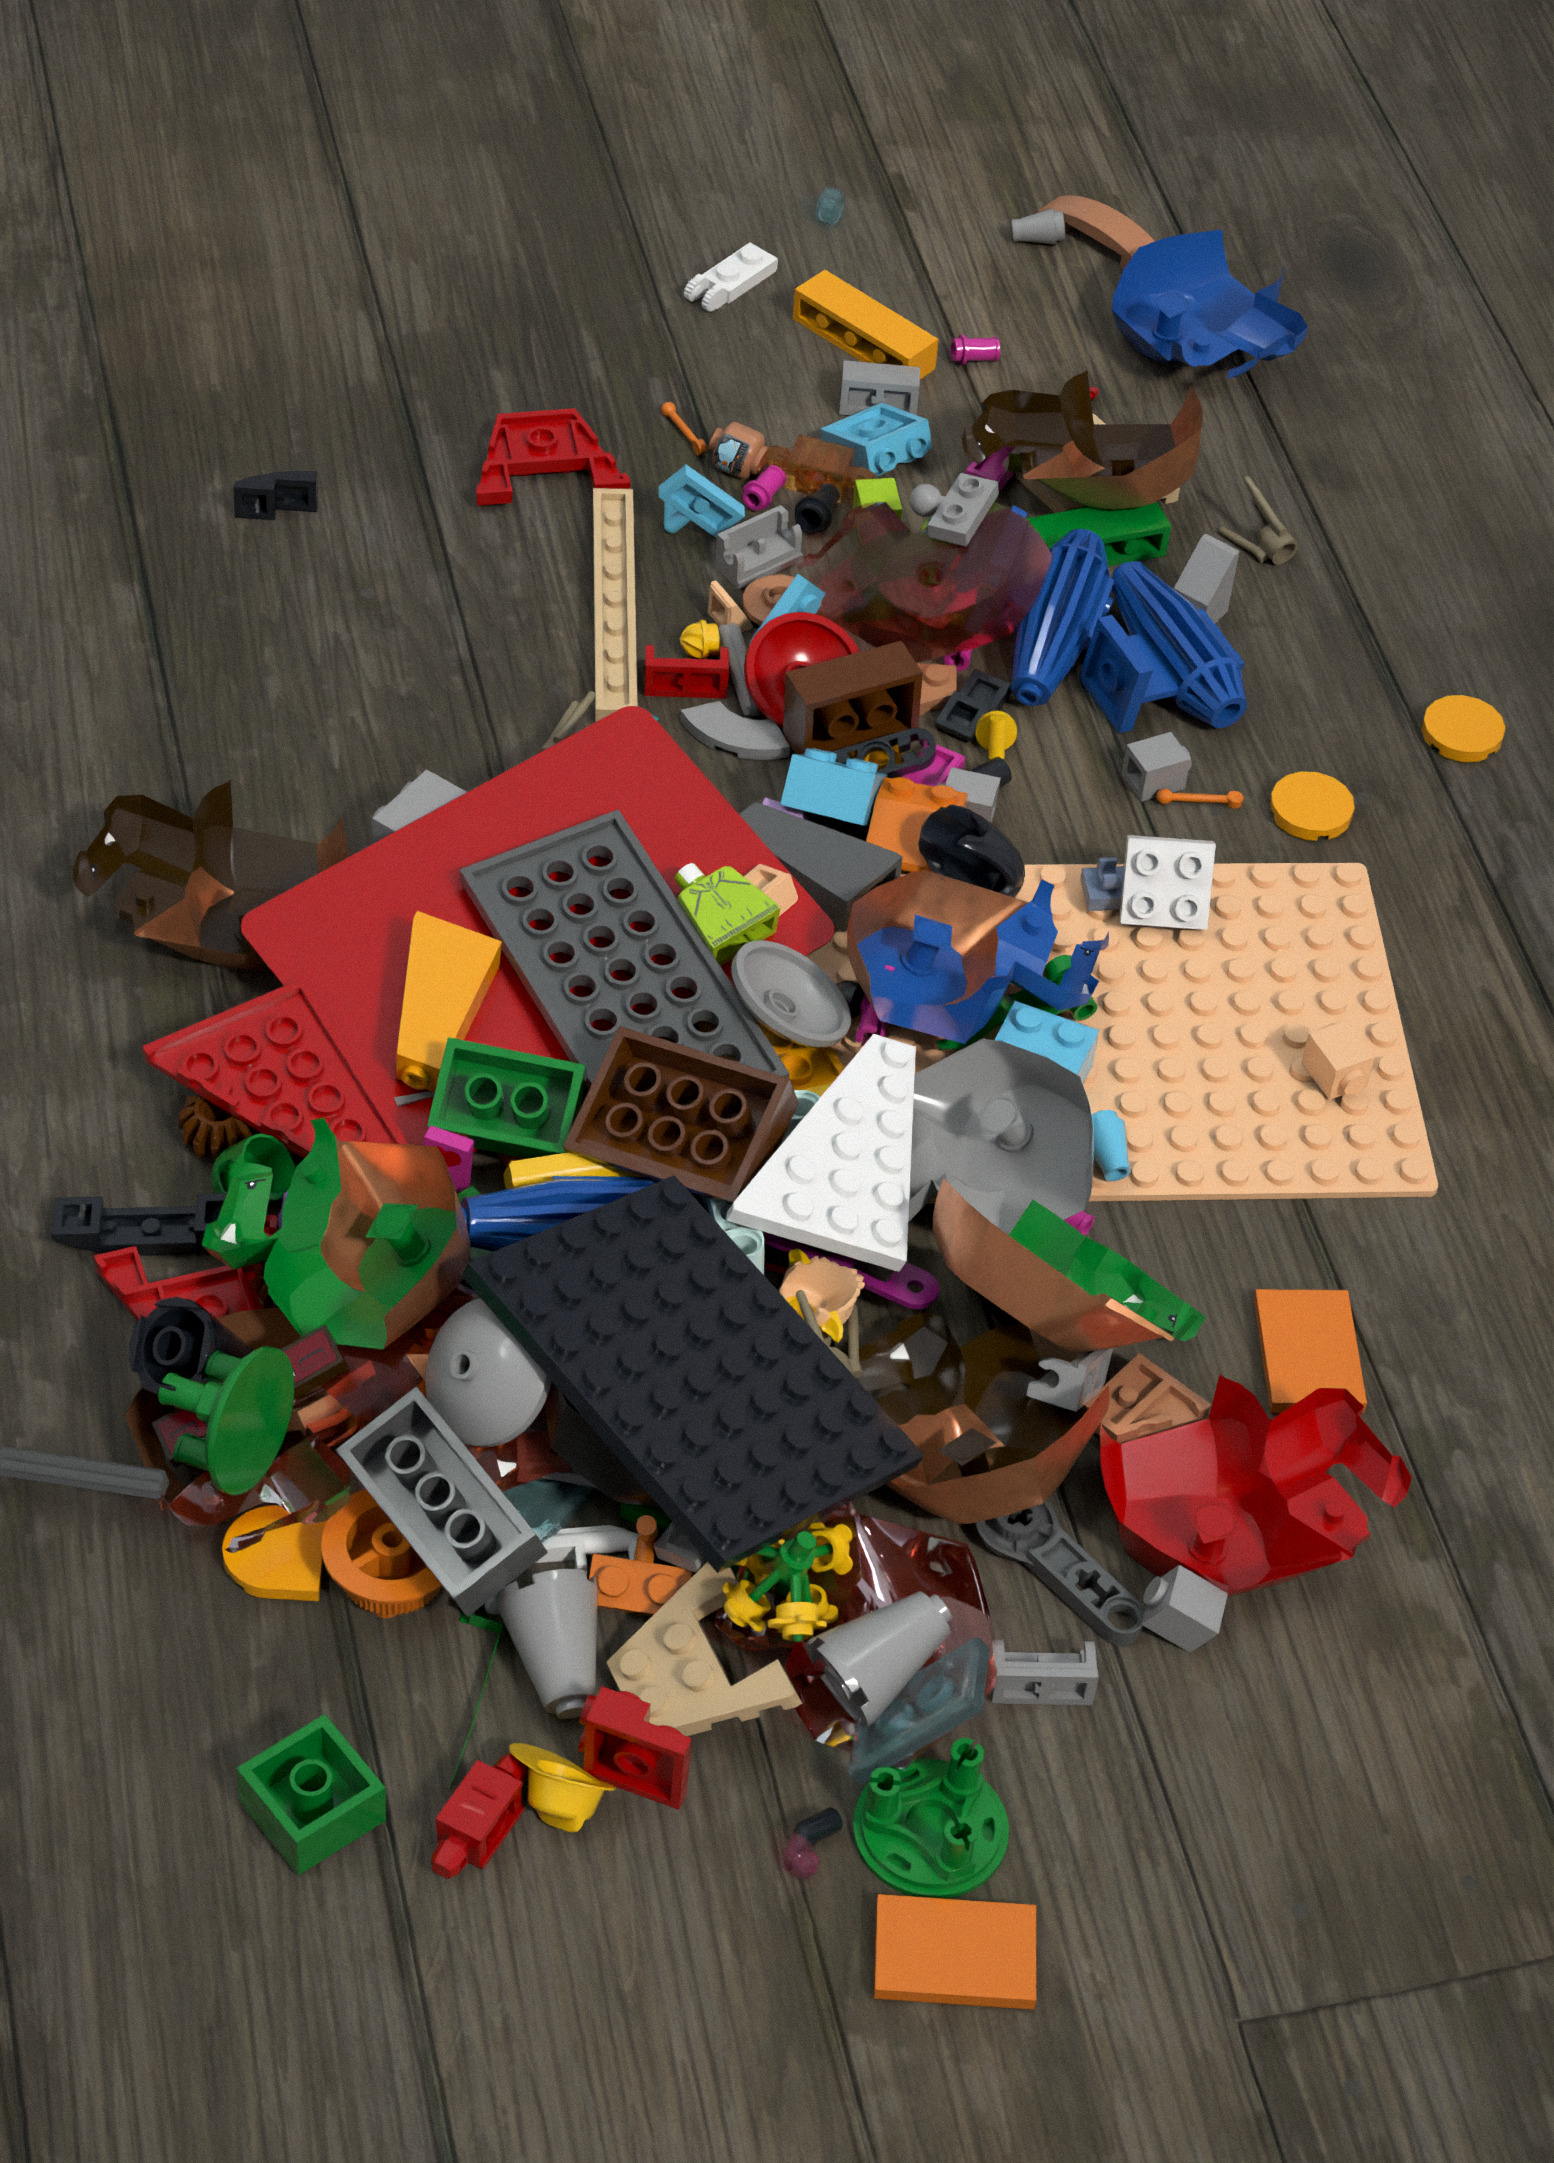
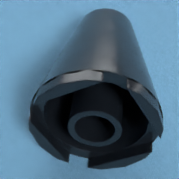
M173 1297L161 1299L154 1305L158 1307L148 1317L141 1316L135 1324L129 1342V1364L132 1371L138 1373L142 1381L140 1384L144 1389L158 1395L160 1387L175 1391L171 1386L162 1383L164 1377L170 1372L206 1384L210 1382L206 1378L208 1375L205 1374L206 1364L213 1353L219 1350L225 1354L243 1359L254 1350L200 1304L189 1299Z

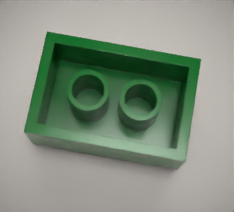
M448 1037L427 1128L429 1129L431 1125L472 1139L476 1149L526 1159L568 1153L563 1149V1145L582 1106L588 1079L586 1067L584 1064Z

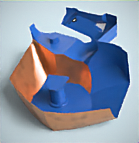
M924 870L908 873L880 885L852 904L847 927V954L855 977L880 1021L966 1044L994 1015L1010 983L1058 1011L1087 1004L1099 983L1096 978L1091 976L1100 950H1105L1109 946V931L1104 940L1083 941L1082 944H1076L1071 956V968L1065 971L1061 984L1058 986L1042 977L1058 933L1053 923L1050 906L1054 885L1041 879L1032 901L1027 902ZM885 965L893 966L895 970L890 972L889 969L885 968Z

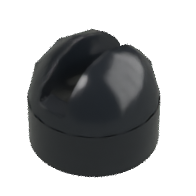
M851 980L837 983V987L848 1004L851 1018H856L861 1012L860 1006L865 995L863 989L858 982Z

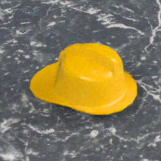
M524 1743L509 1745L510 1753L529 1767L527 1796L529 1805L537 1811L541 1820L550 1826L571 1833L578 1832L583 1826L584 1821L594 1815L604 1791L616 1790L614 1785L597 1780L576 1764L553 1752Z

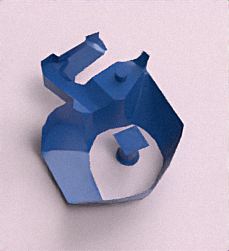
M1222 230L1172 236L1139 247L1124 268L1112 301V313L1117 329L1136 351L1153 361L1162 364L1182 361L1192 367L1211 365L1237 349L1256 357L1242 366L1228 370L1227 378L1237 377L1246 373L1257 364L1259 359L1271 361L1293 352L1305 339L1308 326L1300 313L1278 303L1285 266L1282 269L1281 277L1274 284L1257 291L1256 294H1253L1230 275L1223 246Z

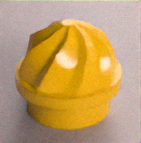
M699 620L685 628L680 637V644L687 656L699 659L718 656L719 631L716 623L707 624L706 620Z

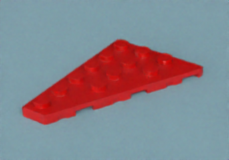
M305 978L142 1046L143 1057L147 1064L261 1133L278 1139L286 1148L304 1159L311 1151L315 1140V1130L310 1120L325 1118L329 1128L340 1141L409 1144Z

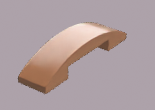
M1069 195L1059 196L1036 211V213L1051 208L1054 211H1063L1065 232L1075 227L1121 255L1120 268L1122 269L1126 267L1139 247L1155 242L1146 231L1130 218L1108 205L1089 198Z

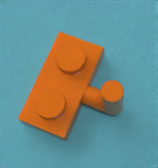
M644 1515L636 1523L638 1537L634 1560L593 1554L589 1580L592 1576L596 1578L598 1586L597 1608L652 1617L692 1578L693 1572L687 1569L653 1563L655 1556L654 1544L658 1539V1529L655 1519L649 1515Z

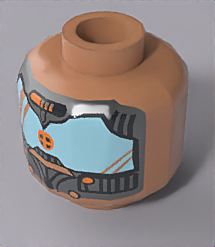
M737 421L728 424L724 430L717 428L708 446V449L714 451L712 456L714 467L740 480L748 478L751 474L757 476L763 468L770 450L769 447L765 446L766 440L761 432Z

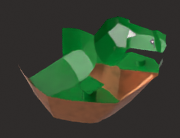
M325 1118L310 1120L315 1130L314 1143L307 1157L295 1168L282 1210V1228L270 1237L263 1230L273 1178L272 1168L246 1163L243 1157L239 1155L229 1172V1175L233 1178L218 1220L207 1224L202 1246L212 1256L234 1270L266 1262L264 1280L268 1286V1294L301 1337L326 1324L337 1344L385 1349L446 1299L464 1279L461 1275L468 1262H470L469 1234L454 1183L444 1157L437 1146L340 1141L329 1128Z
M943 1178L933 1213V1234L946 1265L968 1286L1022 1324L1058 1346L1073 1353L1116 1348L1162 1337L1169 1341L1174 1340V1338L1187 1341L1196 1336L1198 1329L1206 1319L1199 1311L1152 1279L1133 1263L1110 1248L1084 1236L1034 1199L1008 1235L971 1206ZM1164 1329L1170 1330V1331H1172V1332H1174V1333L1171 1335L1169 1332H1167V1331L1164 1330Z

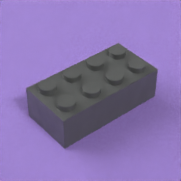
M417 1386L336 1449L349 1469L467 1617L548 1553L537 1534Z

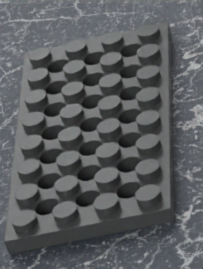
M619 809L460 869L459 881L494 938L502 941V951L571 1062L585 1065L588 1078L586 1087L588 1090H590L619 1026L657 1038L666 1037L673 1039L677 1044L715 1056L726 1054L735 1057L738 1063L789 1078L788 1070L749 1010L741 1001L737 991ZM599 856L603 859H608L611 863L607 866L597 867L590 864L588 860ZM560 871L570 875L571 878L565 882H556L548 876L553 872ZM514 887H521L530 890L531 894L526 897H515L508 891ZM620 888L630 892L631 896L626 899H616L609 892ZM581 904L590 907L592 911L584 915H578L571 912L569 907ZM541 919L549 922L552 926L546 930H536L530 927L529 923L533 920ZM641 921L650 924L652 929L646 932H637L629 925L633 922ZM600 936L611 940L612 944L605 948H599L592 945L589 941L594 937ZM562 952L563 954L570 955L573 959L567 963L560 964L552 961L549 956ZM656 954H663L671 957L673 962L668 965H658L650 958ZM615 970L630 972L634 977L627 981H618L610 974ZM582 985L590 988L593 993L587 997H578L572 994L570 989ZM678 987H684L692 990L695 995L691 998L682 999L676 997L671 991ZM638 1003H644L652 1006L655 1011L651 1014L641 1015L634 1012L631 1007ZM598 1019H604L612 1022L614 1027L608 1031H599L593 1028L591 1023ZM698 1021L713 1023L716 1029L712 1032L704 1033L696 1030L693 1024Z

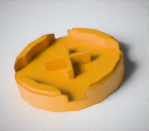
M1454 695L1435 700L1426 709L1421 731L1425 742L1430 747L1433 744L1439 748L1438 754L1447 759L1459 762H1479L1487 759L1488 754L1496 753L1501 748L1506 727L1502 716L1493 706L1477 698Z
M1301 771L1286 775L1276 783L1269 802L1270 811L1272 810L1274 814L1273 820L1278 827L1292 836L1317 841L1318 836L1329 835L1328 839L1335 838L1346 831L1355 809L1353 796L1347 787L1335 778L1319 772Z

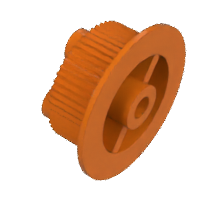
M366 1489L360 1490L344 1499L328 1517L321 1536V1554L324 1565L332 1579L344 1589V1592L347 1593V1596L351 1597V1600L355 1601V1604H359V1607H364L365 1610L369 1609L370 1612H373L378 1617L392 1618L397 1614H408L409 1611L419 1610L420 1607L429 1604V1601L437 1596V1592H440V1588L443 1587Z

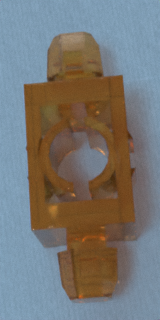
M800 434L792 450H789V447L773 445L769 446L765 456V464L768 467L775 465L783 471L786 470L787 481L785 489L809 495L817 490L820 485L829 483L834 485L839 491L840 498L838 503L842 502L848 487L854 490L855 480L875 479V473L858 465L853 467L854 448Z

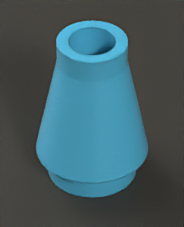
M1113 1110L1095 1112L1092 1114L1094 1124V1158L1103 1171L1105 1180L1118 1181L1124 1179L1131 1173L1128 1161L1125 1122L1123 1119L1118 1118L1117 1113Z

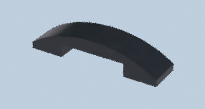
M227 1193L197 1194L196 1206L105 1208L103 1196L55 1198L51 1237L53 1241L68 1246L100 1253L133 1246L137 1247L139 1256L170 1255L205 1249L202 1246L207 1224L218 1220Z

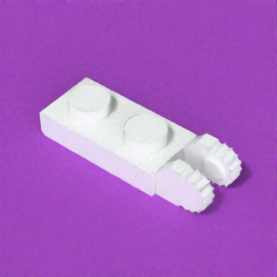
M749 242L704 274H698L688 281L686 288H684V296L690 301H697L698 298L703 297L702 307L709 312L715 311V309H718L725 303H731L776 272L778 258Z

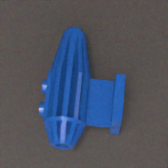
M1013 505L976 547L954 605L969 613L979 600L986 595L1019 615L1016 626L1010 688L1012 694L1022 704L1037 706L1049 701L1085 647H1089L1098 618L1104 617L1112 605L1113 598L1109 594L1114 579L1109 575L1105 546L1099 535L1087 529H1074L1045 552L1019 537L1027 512Z
M1125 562L1119 565L1111 577L1114 579L1111 590L1130 636L1125 633L1113 615L1099 617L1078 677L1117 732L1122 733L1133 730L1142 703L1171 697L1181 711L1215 728H1225L1238 721L1247 708L1241 673L1244 662L1220 632L1219 627L1214 624L1204 609L1198 610L1190 601L1141 562Z
M553 1176L551 1181L466 1197L462 1199L460 1205L467 1225L470 1247L494 1252L656 1182L645 1180L644 1177Z

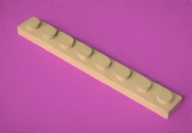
M593 488L595 722L623 707L638 706L633 489Z

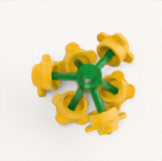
M816 1522L809 1526L807 1532H800L795 1539L787 1541L781 1539L736 1563L737 1565L747 1567L755 1576L756 1585L748 1580H741L736 1586L730 1582H725L721 1588L726 1594L727 1599L724 1604V1610L728 1617L741 1627H746L749 1624L755 1631L762 1632L766 1626L761 1618L771 1609L770 1602L765 1593L781 1579L784 1582L790 1583V1592L786 1599L776 1606V1618L767 1621L768 1627L778 1629V1633H782L783 1639L795 1642L813 1638V1630L826 1629L827 1623H832L837 1619L838 1609L834 1605H829L826 1592L822 1587L809 1584L807 1572L810 1568L817 1573L832 1569L838 1574L843 1575L852 1569L853 1561L849 1556V1542L852 1540L850 1528L845 1524H839L835 1528L825 1527L823 1523Z

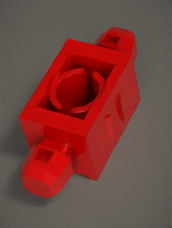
M510 1752L503 1755L493 1767L477 1760L435 1818L438 1845L432 1854L431 1864L432 1870L436 1874L450 1879L458 1875L467 1863L483 1870L525 1811L522 1805L521 1788L528 1774V1766L519 1761Z

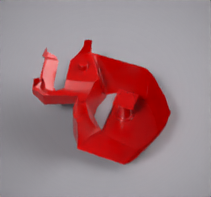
M1219 1374L1208 1419L1121 1444L1112 1439L1100 1423L1101 1468L1104 1485L1120 1540L1126 1553L1156 1577H1162L1176 1566L1181 1565L1222 1591L1227 1592V1597L1285 1583L1331 1564L1351 1559L1354 1556L1356 1547L1370 1539L1371 1533L1367 1529L1366 1514L1333 1476L1325 1473L1333 1464L1343 1463L1381 1500L1390 1504L1393 1508L1407 1496L1412 1476L1401 1456L1391 1455L1362 1420L1361 1415L1364 1406L1346 1388H1318L1270 1420L1254 1394L1240 1383Z

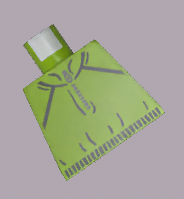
M690 863L681 868L676 874L674 881L683 890L678 895L677 900L720 966L733 959L740 948L748 942L763 941L776 933L781 908L734 868L724 866L706 877L695 863Z

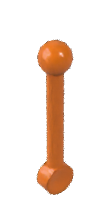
M665 402L661 407L662 414L673 420L692 443L693 450L697 456L706 454L707 448L704 440L697 439L678 416L673 403Z
M1163 788L1157 793V800L1163 805L1169 804L1171 801L1226 803L1229 807L1236 809L1241 807L1244 798L1238 791H1230L1227 795L1172 793L1169 789Z

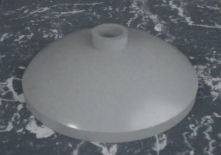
M762 940L748 942L736 953L731 966L736 991L752 1016L768 1031L787 1041L806 1047H829L840 1042L847 1034L851 1025L848 1004L834 981L810 959L782 944Z
M481 1298L465 1304L446 1320L431 1346L425 1372L427 1400L462 1443L477 1447L498 1446L511 1441L524 1432L541 1411L547 1399L552 1381Z

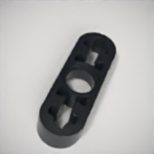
M911 728L831 752L837 754L836 762L846 764L847 758L857 757V759L865 760L869 753L881 751L888 756L889 761L885 768L877 772L887 774V778L893 779L928 768L936 758V743L933 735L926 729ZM919 741L921 746H928L923 749V756L916 757L914 752H907L911 750V742ZM896 745H898V750L902 762L901 764L897 765L895 753L892 748Z

